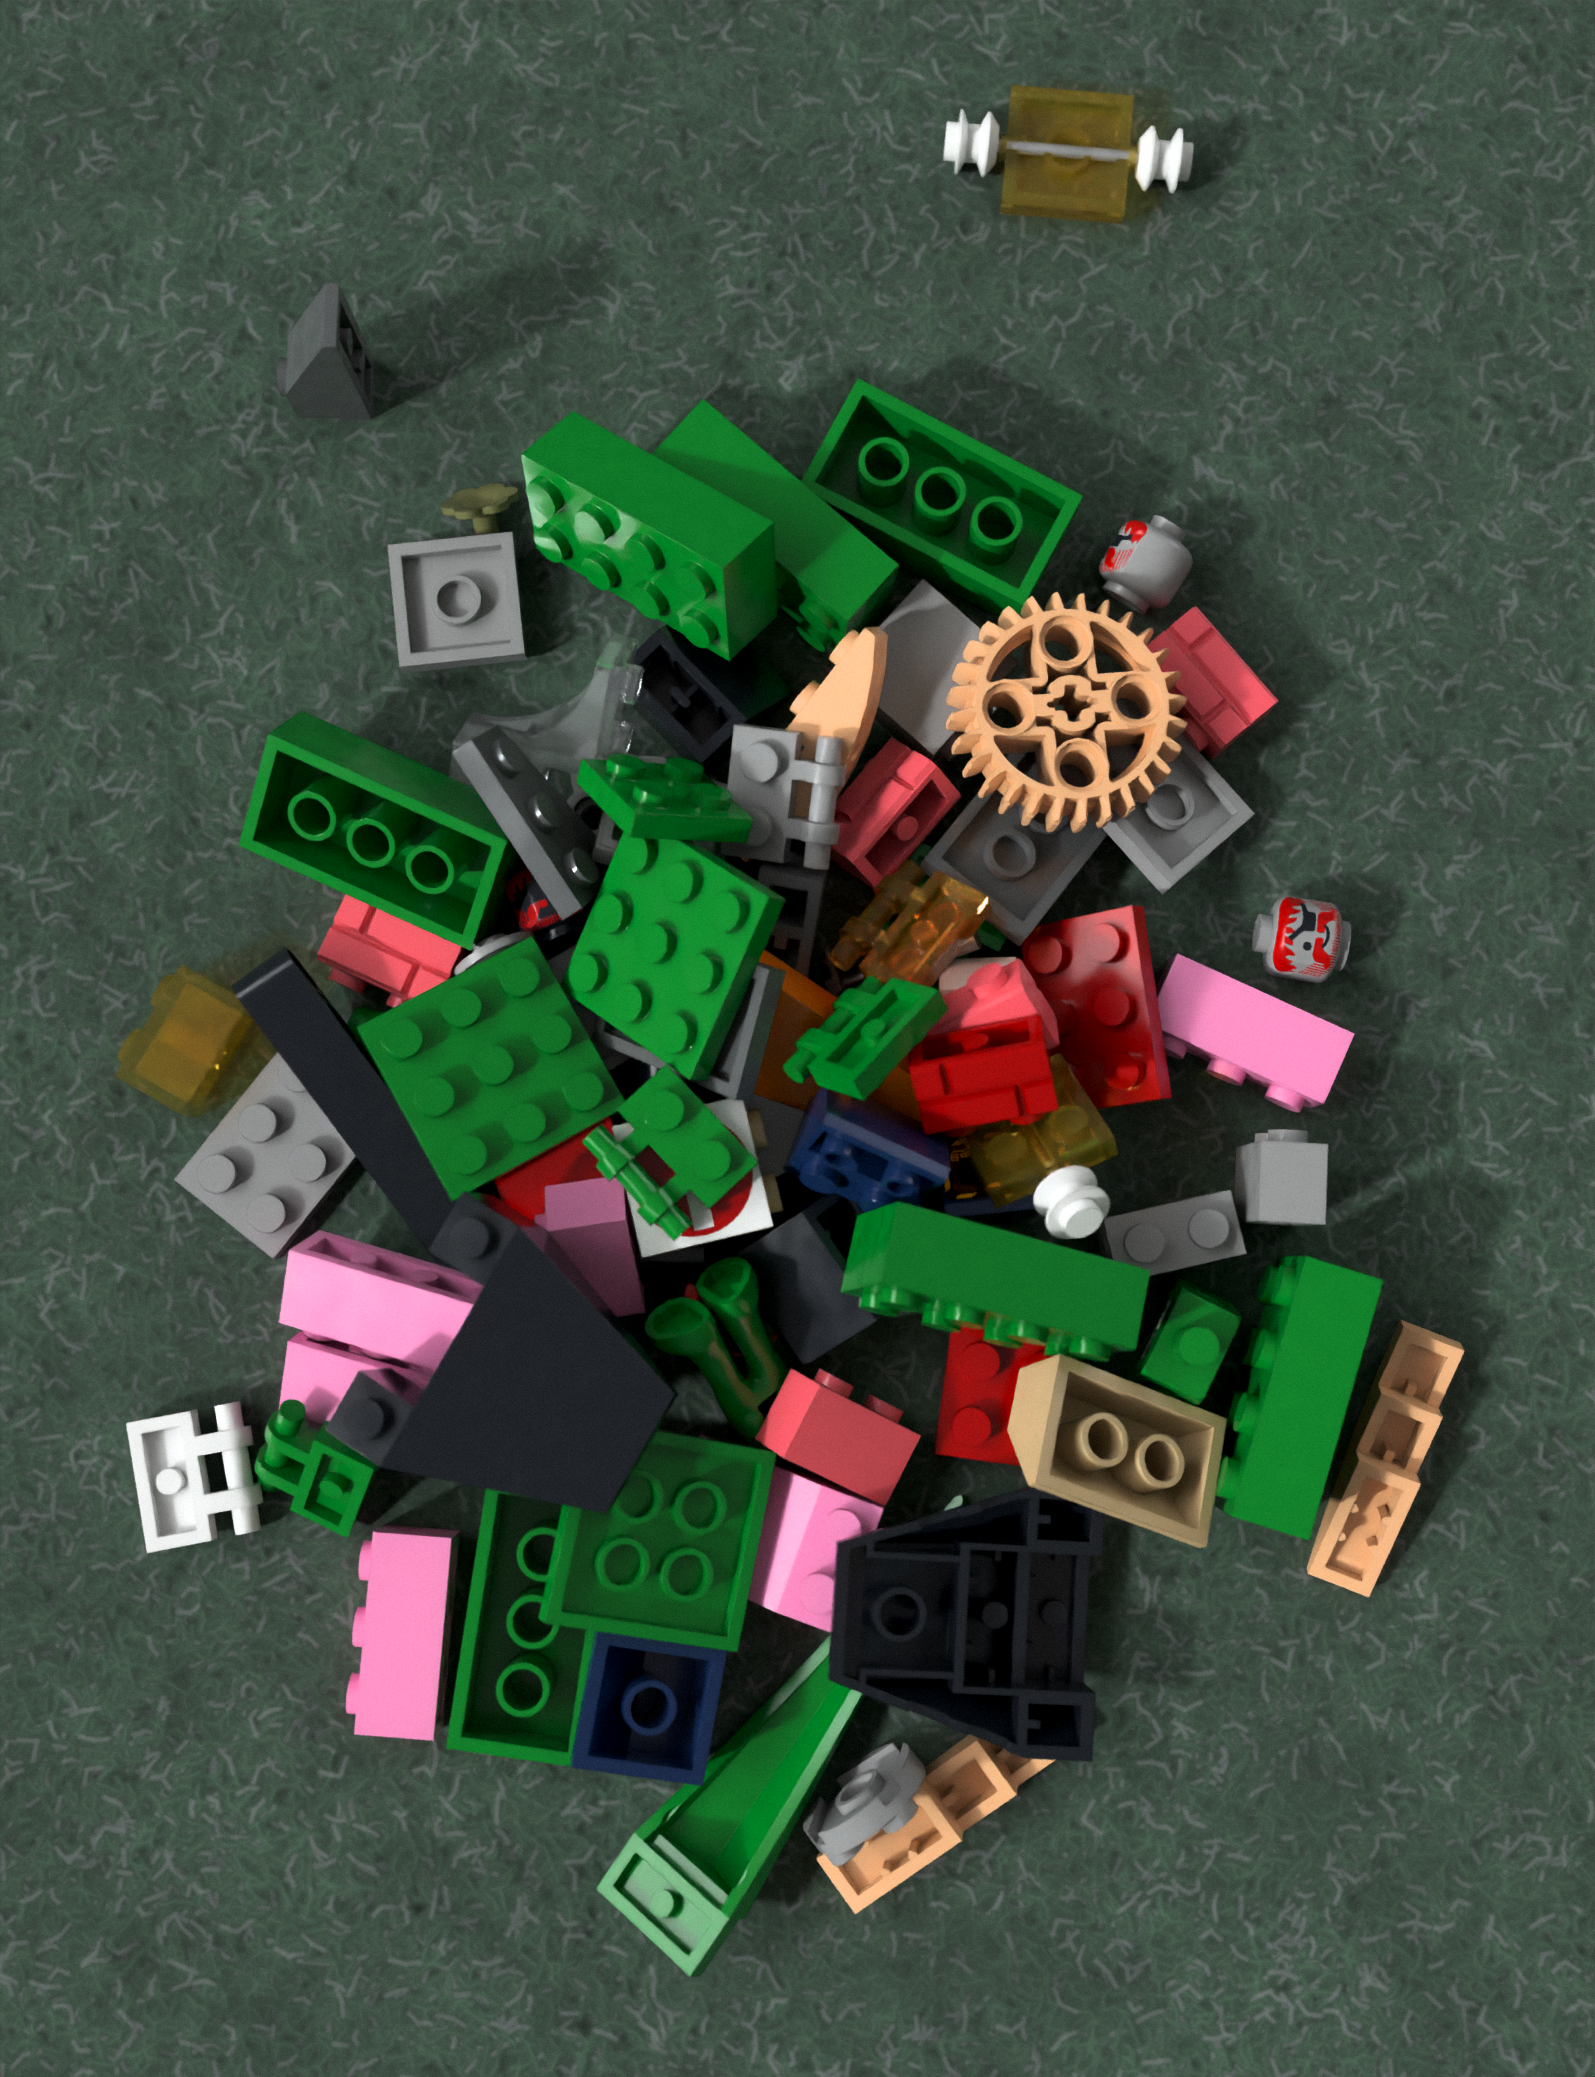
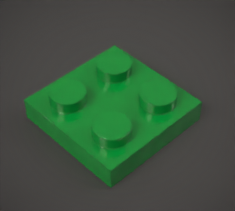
M621 753L610 754L607 760L585 758L581 760L576 783L629 838L747 843L753 818L732 799L733 795L728 790L716 785L704 773V768L692 760L670 757L666 759L665 764L646 763L637 757Z

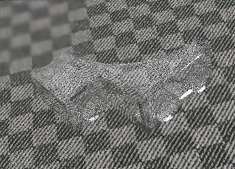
M613 633L597 660L592 680L577 695L555 708L521 717H496L471 713L453 742L452 752L471 739L498 725L519 746L523 754L546 780L550 767L578 775L582 758L607 760L608 755L613 753L627 754L633 733V723L624 721L627 703L635 704L644 673L643 666L634 664L638 639ZM452 755L449 777L474 787Z

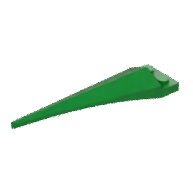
M963 1494L954 1497L944 1510L967 1504V1497ZM830 1636L723 1747L707 1761L703 1786L684 1784L633 1833L596 1887L608 1901L690 1977L702 1976L739 1919L746 1918L865 1694L829 1681Z

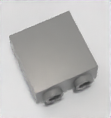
M922 579L879 626L880 629L888 634L885 675L874 721L895 740L906 745L912 751L914 750L927 757L935 764L942 756L949 762L952 761L957 755L952 754L951 747L959 736L965 734V732L946 729V721L950 714L959 710L946 705V698L953 686H960L952 681L953 671L957 664L966 662L962 658V654L969 641L975 640L980 642L978 634L981 629L925 579ZM1008 655L995 670L990 682L1003 679L1012 680L1018 661L1011 655ZM1001 707L988 708L987 711L992 716Z

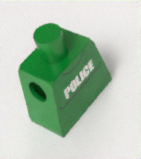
M1173 1273L1122 1378L1193 1406L1200 1404L1206 1396L1235 1336L1242 1317L1232 1302Z

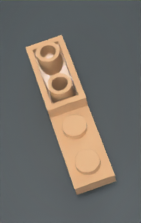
M879 627L864 628L861 634L855 629L851 630L830 655L829 660L836 666L822 684H818L815 680L810 682L790 707V711L796 717L786 730L803 732L802 745L804 749L801 751L800 758L815 760L818 735L844 738L841 764L847 765L845 784L856 767L869 737L880 702L886 669L888 634ZM798 780L794 816L809 818L812 783ZM838 786L837 798L844 786ZM740 857L745 863L754 860Z

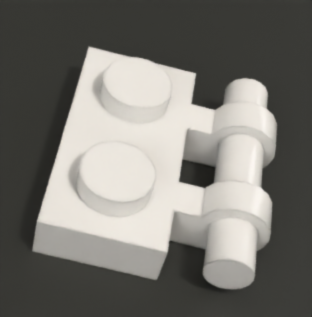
M240 1401L214 1406L218 1432L201 1435L197 1409L126 1423L147 1553L212 1541L218 1538L214 1513L232 1511L235 1535L261 1530L257 1504L263 1503L260 1483L253 1482L248 1446L254 1445L251 1425L244 1426ZM222 1452L228 1489L211 1492L205 1455Z

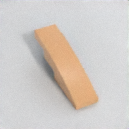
M1399 1320L1354 1429L1307 1565L1308 1574L1366 1597L1370 1596L1421 1485L1417 1473L1443 1418L1439 1406L1465 1352L1460 1342Z
M969 1734L925 1767L926 1778L912 1797L918 1806V1810L904 1827L891 1834H887L882 1828L865 1841L861 1850L851 1860L841 1866H834L826 1855L821 1852L816 1860L856 1914L960 1843L965 1830L1016 1796L1020 1784L1055 1760L1026 1759L1006 1751L1003 1747Z

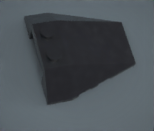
M1028 1486L836 1541L828 1666L829 1681L907 1712L910 1710L945 1724L948 1728L965 1735L970 1734L1003 1747L1006 1751L1026 1759L1092 1762L1096 1693L1084 1683L1090 1556H1102L1104 1513Z

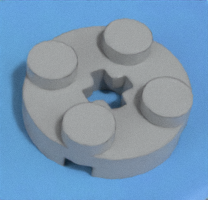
M894 1743L883 1745L871 1751L835 1779L842 1790L829 1805L821 1795L813 1803L803 1822L804 1832L834 1866H841L847 1863L861 1850L865 1841L883 1828L887 1834L894 1833L913 1818L918 1810V1806L912 1797L926 1778L924 1764L906 1743L902 1744L901 1751L898 1750Z

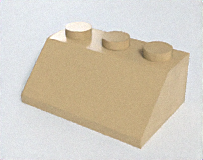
M1062 1354L1019 1369L1007 1431L1029 1486L1198 1548L1207 1547L1227 1418Z

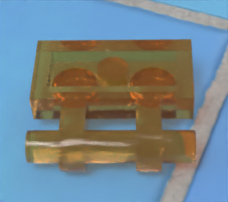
M905 860L894 875L886 874L873 889L875 898L859 917L851 916L840 929L838 934L841 939L828 954V958L841 970L848 971L860 955L866 956L859 964L864 979L868 976H873L885 985L893 977L932 987L991 913L992 908L988 896L937 870L920 889L916 886L924 878V871L913 861ZM894 913L900 914L886 932L882 930Z

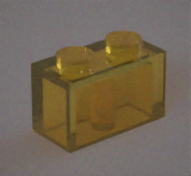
M181 964L176 974L169 973L157 986L151 1000V1005L155 1009L143 1029L136 1028L124 1041L118 1054V1061L122 1062L114 1076L177 1113L197 1118L255 1021L235 993Z

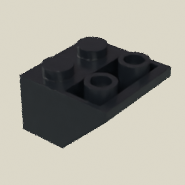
M668 625L659 628L612 672L617 691L682 758L700 764L707 776L731 755L734 725L741 723L761 726L794 695V691L748 644L733 659L728 661L707 648L695 646L685 635Z
M817 1193L776 1223L773 1228L768 1229L731 1256L743 1258L751 1265L759 1282L758 1308L799 1367L807 1365L884 1316L860 1309V1297L841 1293L857 1215L865 1212L861 1210L858 1203L836 1193Z

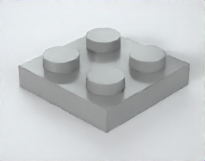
M513 532L388 545L399 667L403 673L527 660L516 542Z

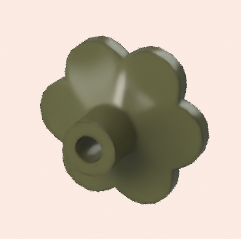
M491 483L479 488L457 491L451 495L452 499L442 502L440 507L443 515L455 516L456 519L462 520L472 519L475 535L500 533L496 513L508 509L509 504L520 498L517 487H505L502 483Z

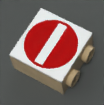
M731 1098L705 1104L757 1160L755 1150L768 1147L759 1108L746 1111L744 1100H734ZM629 1123L612 1126L614 1137L619 1143L635 1130ZM651 1146L635 1159L660 1187L664 1186L676 1175ZM759 1164L710 1210L690 1190L677 1205L694 1224L676 1241H673L657 1223L650 1226L637 1212L641 1207L639 1203L627 1192L642 1258L773 1228L770 1214L783 1211L774 1172L761 1175Z

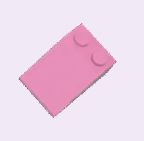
M700 1434V1436H699V1437H703V1438L713 1439V1438L708 1437V1436H705V1435H703V1434ZM775 1461L748 1600L776 1613L831 1632L836 1541L876 1530L884 1510L883 1505L843 1486Z

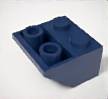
M823 1087L808 1102L783 1170L799 1176L800 1181L806 1187L824 1194L836 1193L858 1203L861 1210L865 1213L898 1201L919 1207L947 1180L951 1169L948 1138L943 1132L925 1135L922 1122L868 1097L863 1101Z

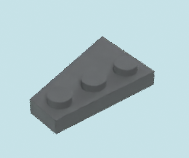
M497 725L453 751L452 755L561 919L564 920L596 898L609 868L608 865L595 862L591 857L596 835L528 760L519 746Z

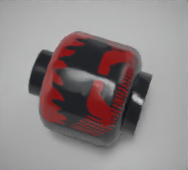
M518 860L517 868L519 872L508 880L505 887V898L518 931H531L537 940L540 941L542 948L558 946L580 937L595 899L562 920L523 860Z

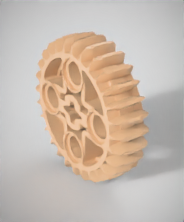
M1058 592L1051 595L1045 607V612L1042 611L1033 596L1025 601L1020 612L1021 617L1008 606L1002 611L998 619V626L987 621L978 634L980 642L975 640L969 641L962 654V658L966 662L957 664L953 671L952 681L960 686H953L950 689L946 698V705L959 710L950 714L946 721V729L965 732V734L955 740L951 747L952 754H972L973 757L962 771L963 777L967 778L980 772L985 776L986 780L978 792L979 798H984L995 790L1004 795L999 805V814L1006 813L1015 803L1024 807L1021 820L1023 826H1027L1038 812L1046 814V831L1048 833L1053 832L1057 828L1063 816H1068L1074 834L1084 828L1087 823L1088 813L1099 829L1105 827L1111 821L1113 816L1112 810L1123 819L1129 816L1135 809L1134 799L1141 804L1146 803L1156 790L1153 784H1162L1171 773V768L1166 763L1173 762L1180 754L1182 746L1172 739H1176L1185 731L1188 722L1172 715L1182 709L1186 704L1187 697L1171 694L1168 691L1180 679L1181 672H1162L1160 665L1169 655V648L1151 653L1146 645L1154 633L1153 628H1148L1136 636L1129 630L1134 616L1133 612H1127L1116 622L1108 618L1110 611L1109 600H1104L1095 613L1086 611L1084 593L1077 596L1070 609H1064ZM1055 641L1065 645L1070 651L1072 660L1062 661L1055 659L1047 652L1044 643ZM1022 646L1025 652L1024 666L1026 679H1003L990 682L995 670L1003 660ZM1094 648L1112 658L1125 672L1097 674ZM1043 687L1047 688L1044 694H1040ZM1125 698L1135 702L1140 708L1142 718L1130 719L1123 715L1118 709L1116 699ZM1058 704L1063 705L1064 711H1055V708ZM1003 707L1010 711L1015 718L1016 727L1001 728L994 724L989 717L988 708ZM1067 715H1076L1077 718L1074 722L1068 721ZM1088 731H1093L1088 739H1083ZM1141 743L1131 764L1116 778L1109 780V761L1106 746H1127ZM1035 752L1039 782L1017 770L1003 754ZM1069 764L1080 768L1085 774L1087 786L1074 787L1068 784L1062 778L1060 766Z

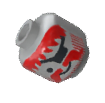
M1154 515L1150 523L1140 520L1125 522L1099 564V571L1106 580L1102 587L1103 591L1118 602L1141 614H1145L1149 607L1154 609L1167 607L1193 565L1191 553L1181 544L1186 533L1174 523L1158 515Z
M1283 896L1274 903L1269 915L1258 914L1253 930L1252 950L1262 953L1264 968L1270 975L1322 983L1328 979L1333 970L1341 971L1345 966L1351 942V924L1348 921H1342L1339 908L1332 903Z

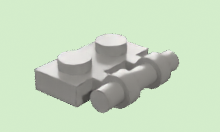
M741 723L734 725L727 790L733 795L732 799L753 818L747 843L722 842L721 854L785 863L789 861L792 838L806 842L804 867L822 870L829 869L831 845L838 844L840 823L834 822L838 786H845L847 765L841 764L844 738L818 735L814 760L800 758L803 732ZM798 780L812 783L809 818L794 816Z

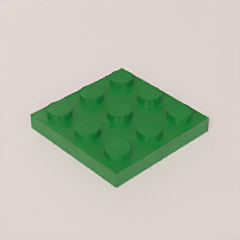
M623 832L560 986L565 993L689 1080L707 1081L786 899L693 841L629 838Z
M533 936L357 1027L358 1034L452 1203L458 1201L463 1191L475 1192L619 1113L617 1109L625 1102Z
M658 1429L610 1512L601 1513L562 1505L539 1619L545 1624L738 1652L777 1453L765 1448Z

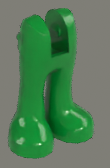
M731 1257L717 1261L709 1266L699 1276L696 1288L705 1305L718 1317L725 1330L739 1347L746 1362V1368L742 1374H740L732 1360L710 1311L694 1299L680 1297L668 1300L658 1306L648 1316L645 1323V1332L654 1346L662 1352L691 1359L706 1378L722 1413L736 1433L749 1446L765 1448V1445L755 1439L765 1420L757 1406L766 1399L773 1404L789 1370L774 1349L758 1312L759 1282L755 1272L747 1260L740 1257Z

